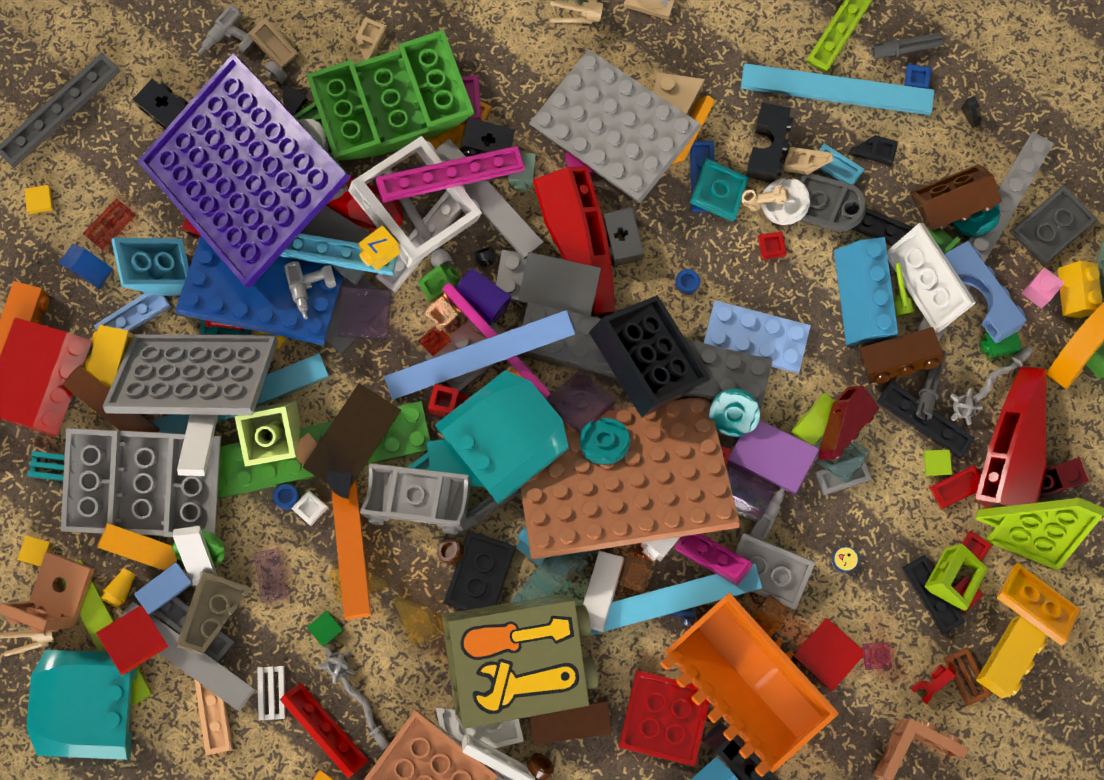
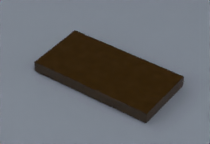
M358 383L304 464L303 469L327 484L326 470L352 473V487L401 413V409Z

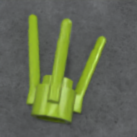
M896 263L900 295L893 298L896 317L914 314L916 304L910 293L909 296L906 294L901 264Z

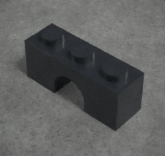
M762 102L755 133L768 137L771 146L767 148H752L746 172L747 177L772 183L775 181L776 176H781L784 162L780 161L781 153L786 154L789 141L784 139L786 131L790 132L793 117H789L791 108Z

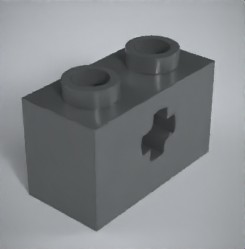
M627 208L603 214L610 257L613 260L614 267L642 261L644 252L633 209ZM622 234V238L625 237L624 241H619L617 235Z

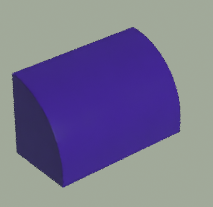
M471 269L455 288L489 326L506 313L512 297L475 269Z

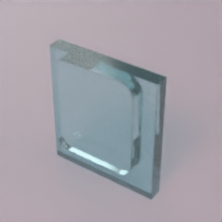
M821 441V442L818 444V446L816 447V448L819 449V451H820V447H821L822 441ZM852 441L838 459L820 460L817 455L814 462L847 482L865 463V459L870 455V451L857 442Z

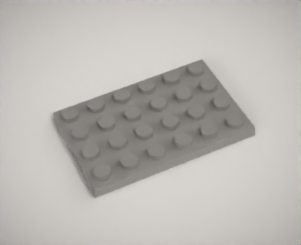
M589 49L529 123L537 132L588 166L638 203L643 201L701 128L699 122Z
M134 334L105 399L103 409L105 413L253 415L278 344L276 335Z

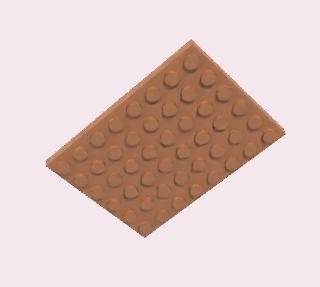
M695 397L675 400L641 418L635 407L562 418L569 449L520 487L531 560L739 528L740 522L714 418L710 420L709 417L711 406L709 399ZM600 418H611L625 425L630 435V448L622 460L614 464L601 465L585 458L581 452L579 437L582 429L589 422L600 421Z

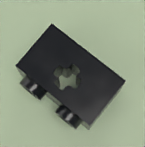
M151 79L133 98L136 106L165 130L188 105V102L181 96L176 98L172 95L173 91L165 83L161 82L159 84L154 79Z
M468 117L459 150L469 157L512 147L515 129ZM484 139L489 140V147L484 145Z

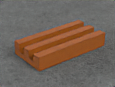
M966 647L943 659L946 665L949 662L954 665L952 660H956L973 698H970L958 671L953 679L966 706H969L991 696L989 689L978 682L983 692L978 694L960 657L962 655L965 656L975 678H977L980 670L969 648Z

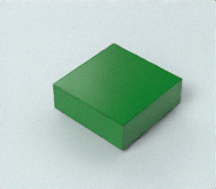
M325 611L307 626L308 630L323 648L344 631L328 611Z

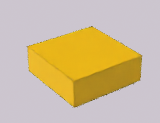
M49 185L24 189L26 208L29 214L54 210L52 192Z
M25 535L17 560L41 567L45 552L50 551L52 543Z

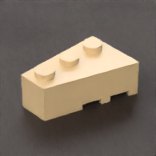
M657 72L654 93L689 115L698 96L702 92L705 79Z

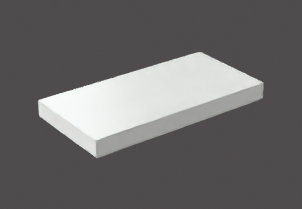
M924 223L917 224L887 250L888 261L895 271L896 263L901 264L904 285L929 325L934 328L935 333L942 331L976 303Z

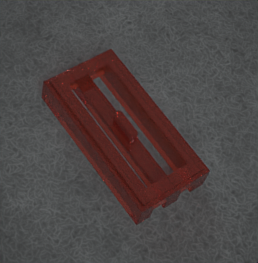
M116 198L83 234L98 248L103 250L136 215ZM118 207H120L121 209L118 211V213L112 219H110L95 236H93L92 234L109 218V216ZM125 213H127V214L116 224V222H117Z

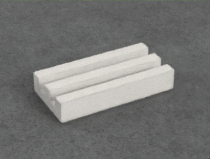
M285 666L257 667L259 720L286 719V707L280 701L281 697L286 693ZM274 672H278L279 714H275ZM264 673H268V715H265Z

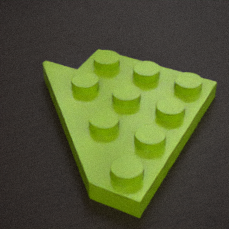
M1081 498L979 509L975 520L992 526L986 537V541L1058 571L1103 517L1104 508Z

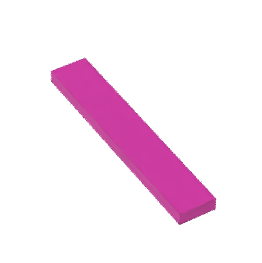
M518 146L378 176L376 177V183L382 202L385 203L522 172L525 166Z
M451 283L446 284L442 288L448 298L486 339L498 335ZM517 355L505 359L524 379L531 381L545 399L550 397L551 392Z

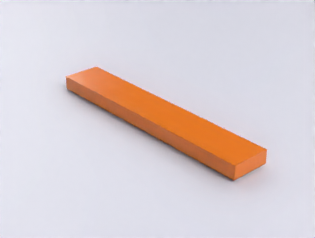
M356 479L350 489L349 500L339 497L331 489L345 620L371 616Z

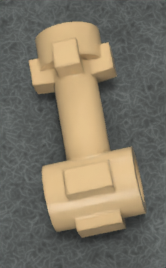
M782 185L775 186L774 191L756 194L754 190H747L742 195L743 205L751 211L759 210L761 203L776 201L780 205L784 204V201H789L787 186L782 187Z

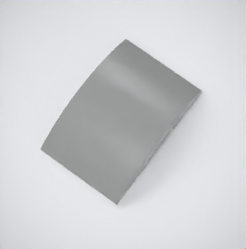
M66 428L61 531L103 533L106 523H110L141 535L173 537L174 529L200 526L202 530L216 535L221 436H213L205 476L178 475L177 471L185 434Z

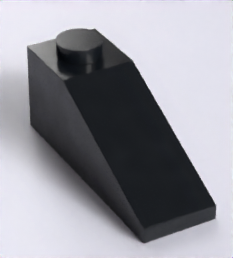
M721 721L702 740L741 780H778L770 770L762 777L755 771V768L761 762L759 758L752 753L745 759L739 753V750L744 746V742L737 735L729 741L723 735V732L728 727Z

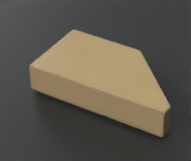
M366 17L355 37L364 60L374 58L387 31V25Z
M790 147L783 169L784 172L808 175L833 161L834 156L830 152Z

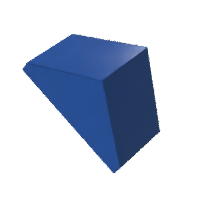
M74 244L70 246L58 263L98 289L101 288L113 268L87 249Z

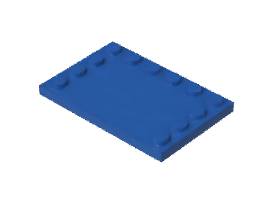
M200 236L176 306V314L324 345L344 276L332 269L336 287H327L324 279L311 283L312 288L306 289L308 295V318L303 319L302 313H300L297 304L293 301L284 265L293 261L299 262L303 276L321 270V268L327 265L279 256L252 287L248 288L242 284L206 240Z

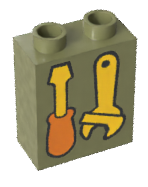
M565 594L441 614L455 717L463 729L589 706L587 690L597 688L598 677L593 658L582 657L580 638L588 637L591 634L589 614L585 605L575 606V600Z

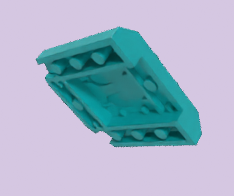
M506 370L435 424L438 431L467 464L498 505L569 449L563 419L531 381Z
M45 650L30 679L26 729L36 755L130 759L132 732H129L132 686L133 680L137 676V667L122 676L108 652Z

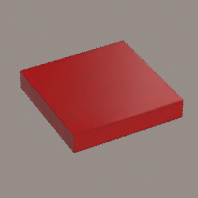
M142 605L96 632L122 676L168 648L166 641Z
M825 618L792 657L832 692L866 652L828 618Z

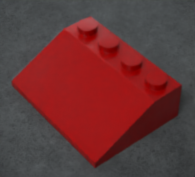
M15 317L0 355V419L52 437L58 436L73 394L63 386V383L79 365L83 366L92 341L62 330Z

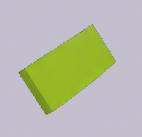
M826 392L821 394L811 409L802 415L791 432L798 439L813 446L825 433L834 400Z

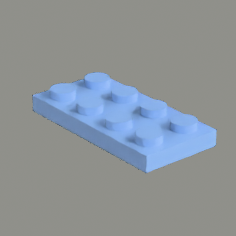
M715 300L704 343L772 359L771 367L798 374L811 325Z

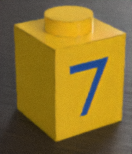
M383 225L359 242L361 251L359 256L367 266L372 265L376 271L400 254L398 242Z

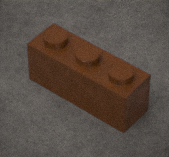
M931 327L861 347L860 358L869 384L875 382L881 384L896 376L906 377L917 370L936 368L939 364H942L943 352L935 330Z
M601 698L588 699L589 706L531 716L533 745L612 734L608 703H602Z

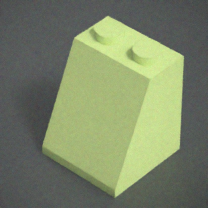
M296 400L257 407L253 415H235L245 466L297 457L301 422Z

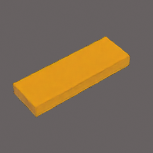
M709 95L697 99L689 116L699 122L702 127L715 100ZM700 129L672 164L685 160Z
M106 523L97 545L100 549L164 571L177 561L172 545L110 523Z

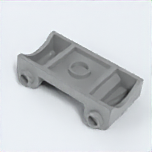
M370 463L368 490L360 513L369 519V523L375 525H384V521L398 519L437 524L443 528L442 532L458 534V531L464 530L472 479L469 475Z

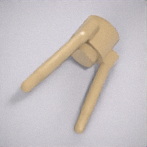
M586 0L588 2H583L582 6L551 1L550 4L552 6L580 11L581 16L584 17L551 18L550 22L592 24L593 21L599 22L603 3L597 2V0Z
M48 630L44 634L34 631L0 633V639L32 637V641H37L5 651L3 655L10 656L39 647H49V643H54L56 640V632Z

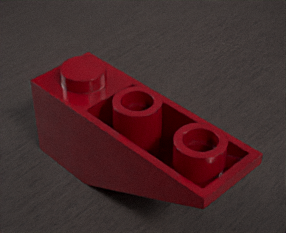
M864 386L847 387L832 404L818 454L820 460H836L841 457L848 444L857 439L861 429L874 419V414L880 409Z
M1078 457L1047 468L1039 499L1093 482L1085 459Z

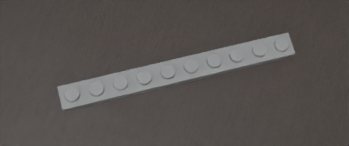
M1033 131L998 189L1002 200L999 203L1001 217L998 225L991 232L983 236L970 237L968 240L970 245L979 251L984 263L1054 144ZM964 284L967 290H969L971 285ZM925 317L922 318L915 332L931 328ZM945 327L939 333H936L938 341L942 337L947 327Z

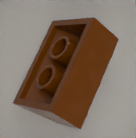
M980 164L910 192L925 225L931 230L936 231L947 228L949 223L954 221L967 220L978 211L991 210L995 207V204L1002 202L993 174Z

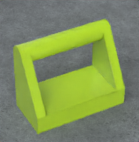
M963 544L947 547L939 558L925 588L962 610H967L988 569ZM961 565L975 571L963 596L951 586Z

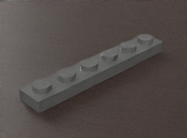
M101 52L0 144V155L15 168L120 73L119 68Z

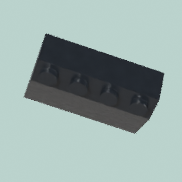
M658 295L602 318L589 332L641 418L665 407L710 380L707 372Z

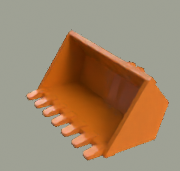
M729 592L664 651L668 656L661 661V665L665 670L670 669L674 664L679 667L683 674L676 679V682L682 688L690 681L695 685L698 691L692 696V700L697 705H700L705 699L712 704L714 709L707 715L713 723L721 717L728 722L730 726L723 732V735L729 741L737 734L744 740L745 744L739 750V753L746 759L754 752L761 759L755 771L762 777L769 770L772 773L775 772L839 713L790 660L794 653L791 650L784 653L780 649L783 641L778 638L774 642Z

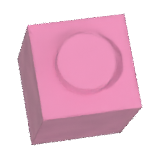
M1044 267L1033 278L1022 294L1042 309L1051 301L1064 282Z

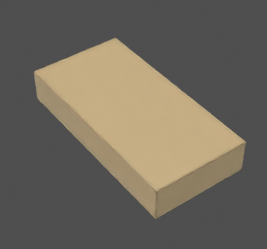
M266 18L248 33V36L269 59L282 69L299 54Z

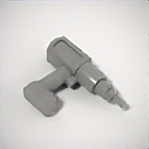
M229 5L217 18L215 25L207 33L208 37L203 41L202 48L198 51L200 55L205 50L210 49L215 43L220 42L224 36L229 39L234 36L241 40L239 51L245 56L255 46L256 43L248 36V33L236 27L243 19L237 7Z
M289 262L284 265L292 298L297 304L300 313H302L303 319H307L308 295L306 289L312 288L311 283L322 279L325 280L327 287H336L332 267L327 265L321 268V270L303 276L300 263Z
M781 488L777 491L771 501L768 500L763 510L757 507L755 511L742 506L745 497L740 492H737L734 497L737 514L755 522L749 533L750 535L765 540L781 509L780 504L784 498L785 489Z

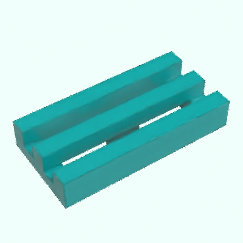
M32 451L31 456L33 458L30 461L29 466L31 468L27 476L63 481L64 475L36 472L38 467L64 471V465L38 462V460L42 458L64 461L65 455Z

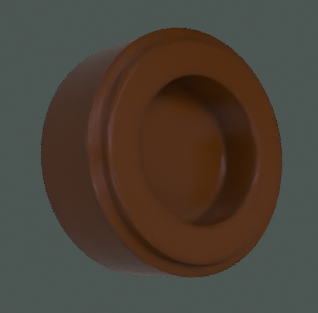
M453 538L444 539L437 549L440 561L448 565L458 563L464 553L463 545Z
M535 753L527 761L528 770L538 779L546 780L554 771L552 762L543 754Z

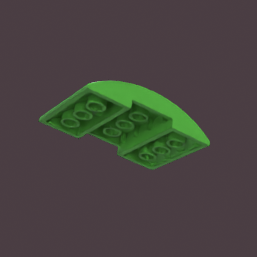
M444 30L398 44V50L355 64H353L352 60L306 74L335 160L361 159L395 152L421 136L425 141L434 138L474 115V110Z

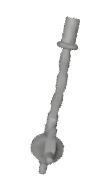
M1025 346L1016 356L1011 357L1012 362L1009 365L1002 366L991 372L985 386L978 394L972 396V388L968 389L966 395L958 397L954 393L951 394L950 397L954 400L953 409L955 412L951 420L955 421L958 417L965 418L967 425H971V417L976 413V410L983 409V405L977 404V402L986 397L996 378L1017 367L1022 368L1023 363L1033 354L1032 348Z
M326 647L324 651L327 659L325 663L318 664V668L326 669L327 673L332 676L333 684H337L339 677L347 693L363 706L367 726L371 731L368 735L373 736L381 750H384L390 743L381 731L382 726L377 727L373 720V713L368 700L361 693L357 692L348 681L346 674L350 676L355 674L349 668L348 657L351 655V652L348 650L344 654L339 652L332 653Z

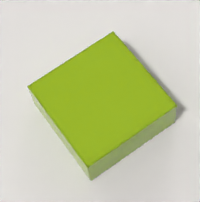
M926 450L923 452L925 477L952 475L950 450Z

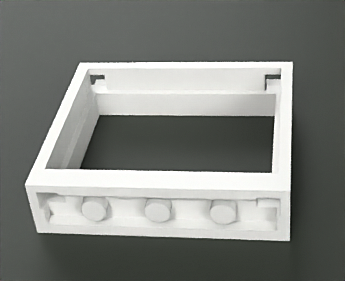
M422 136L354 179L348 190L375 226L379 228L383 225L398 242L399 256L408 268L477 222L482 214L479 204L465 192L464 185L447 188L448 193L466 215L418 248H415L366 184L416 152L427 166L445 162L440 160L435 153L433 145L428 141L426 142Z

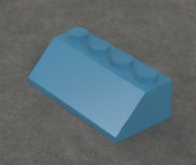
M885 237L859 240L834 250L846 346L882 342L896 338L898 329Z

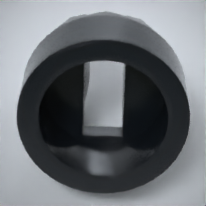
M486 247L474 252L475 259L480 266L487 267L486 261L490 265L493 264L495 254L492 247Z

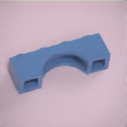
M967 241L944 254L963 284L977 288L984 295L988 311L982 326L996 344L1021 330L1027 321L1023 310L1014 304L1010 298L1009 291L999 284L994 271L984 264L979 251L975 247H972Z

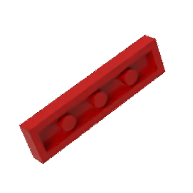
M299 683L281 697L280 701L348 779L369 762L367 757L302 683Z

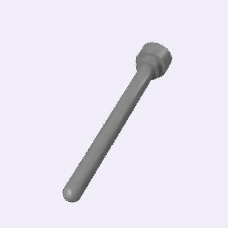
M389 169L384 173V175L392 174L394 172L392 169ZM410 198L399 199L424 242L433 238ZM437 248L431 252V263L434 268L438 265H449L453 261L449 253L443 249Z

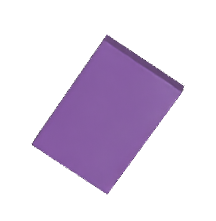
M759 420L758 425L753 431L740 436L728 461L796 495L816 459L819 449Z

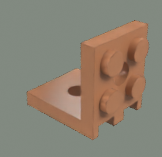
M45 552L30 600L1 603L0 614L6 616L8 622L18 625L27 624L30 626L29 629L31 631L42 634L48 630L58 632L59 629L76 627L95 568L52 552ZM61 578H64L67 584L63 592L58 588V581Z
M906 718L903 720L899 719L873 776L881 780H894L913 738L950 758L965 759L969 749L962 745L963 740L951 734L944 735L938 733L939 728L929 722H917L912 718H909V720Z

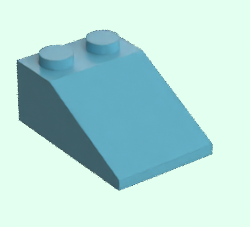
M115 237L112 239L122 287L156 296H180L189 271L183 239Z

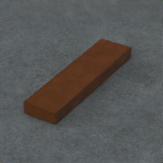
M79 365L63 383V386L118 430L160 431L159 427L142 414L105 413L103 404L110 388L82 365Z

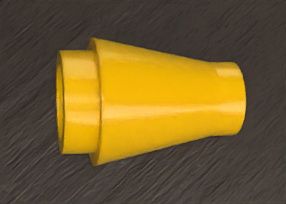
M122 568L120 573L102 591L104 594L101 599L113 607L120 608L122 604L126 603L136 575Z

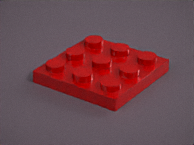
M636 670L618 748L695 767L709 701L705 699L700 705H697L692 700V696L698 691L694 684L688 683L682 688L675 679Z

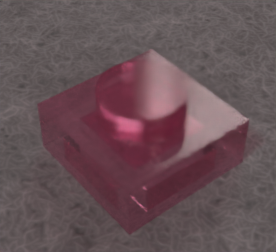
M889 642L862 644L865 670L892 668Z

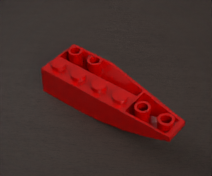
M588 166L566 167L535 178L533 183L545 225L562 258L602 268L592 315L614 313V282L607 234Z
M1023 366L1019 369L1010 388L989 445L975 500L985 508L1038 503L1047 469L1046 369Z

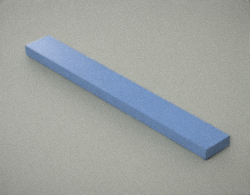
M565 310L386 375L384 379L393 400L575 335L577 332L569 310Z

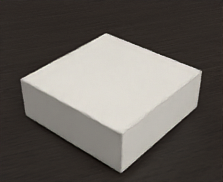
M308 490L291 509L312 526L328 507Z

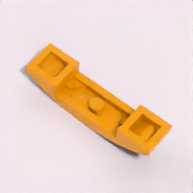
M1104 302L1078 329L1047 372L1049 377L1066 390L1081 374L1084 365L1104 342Z

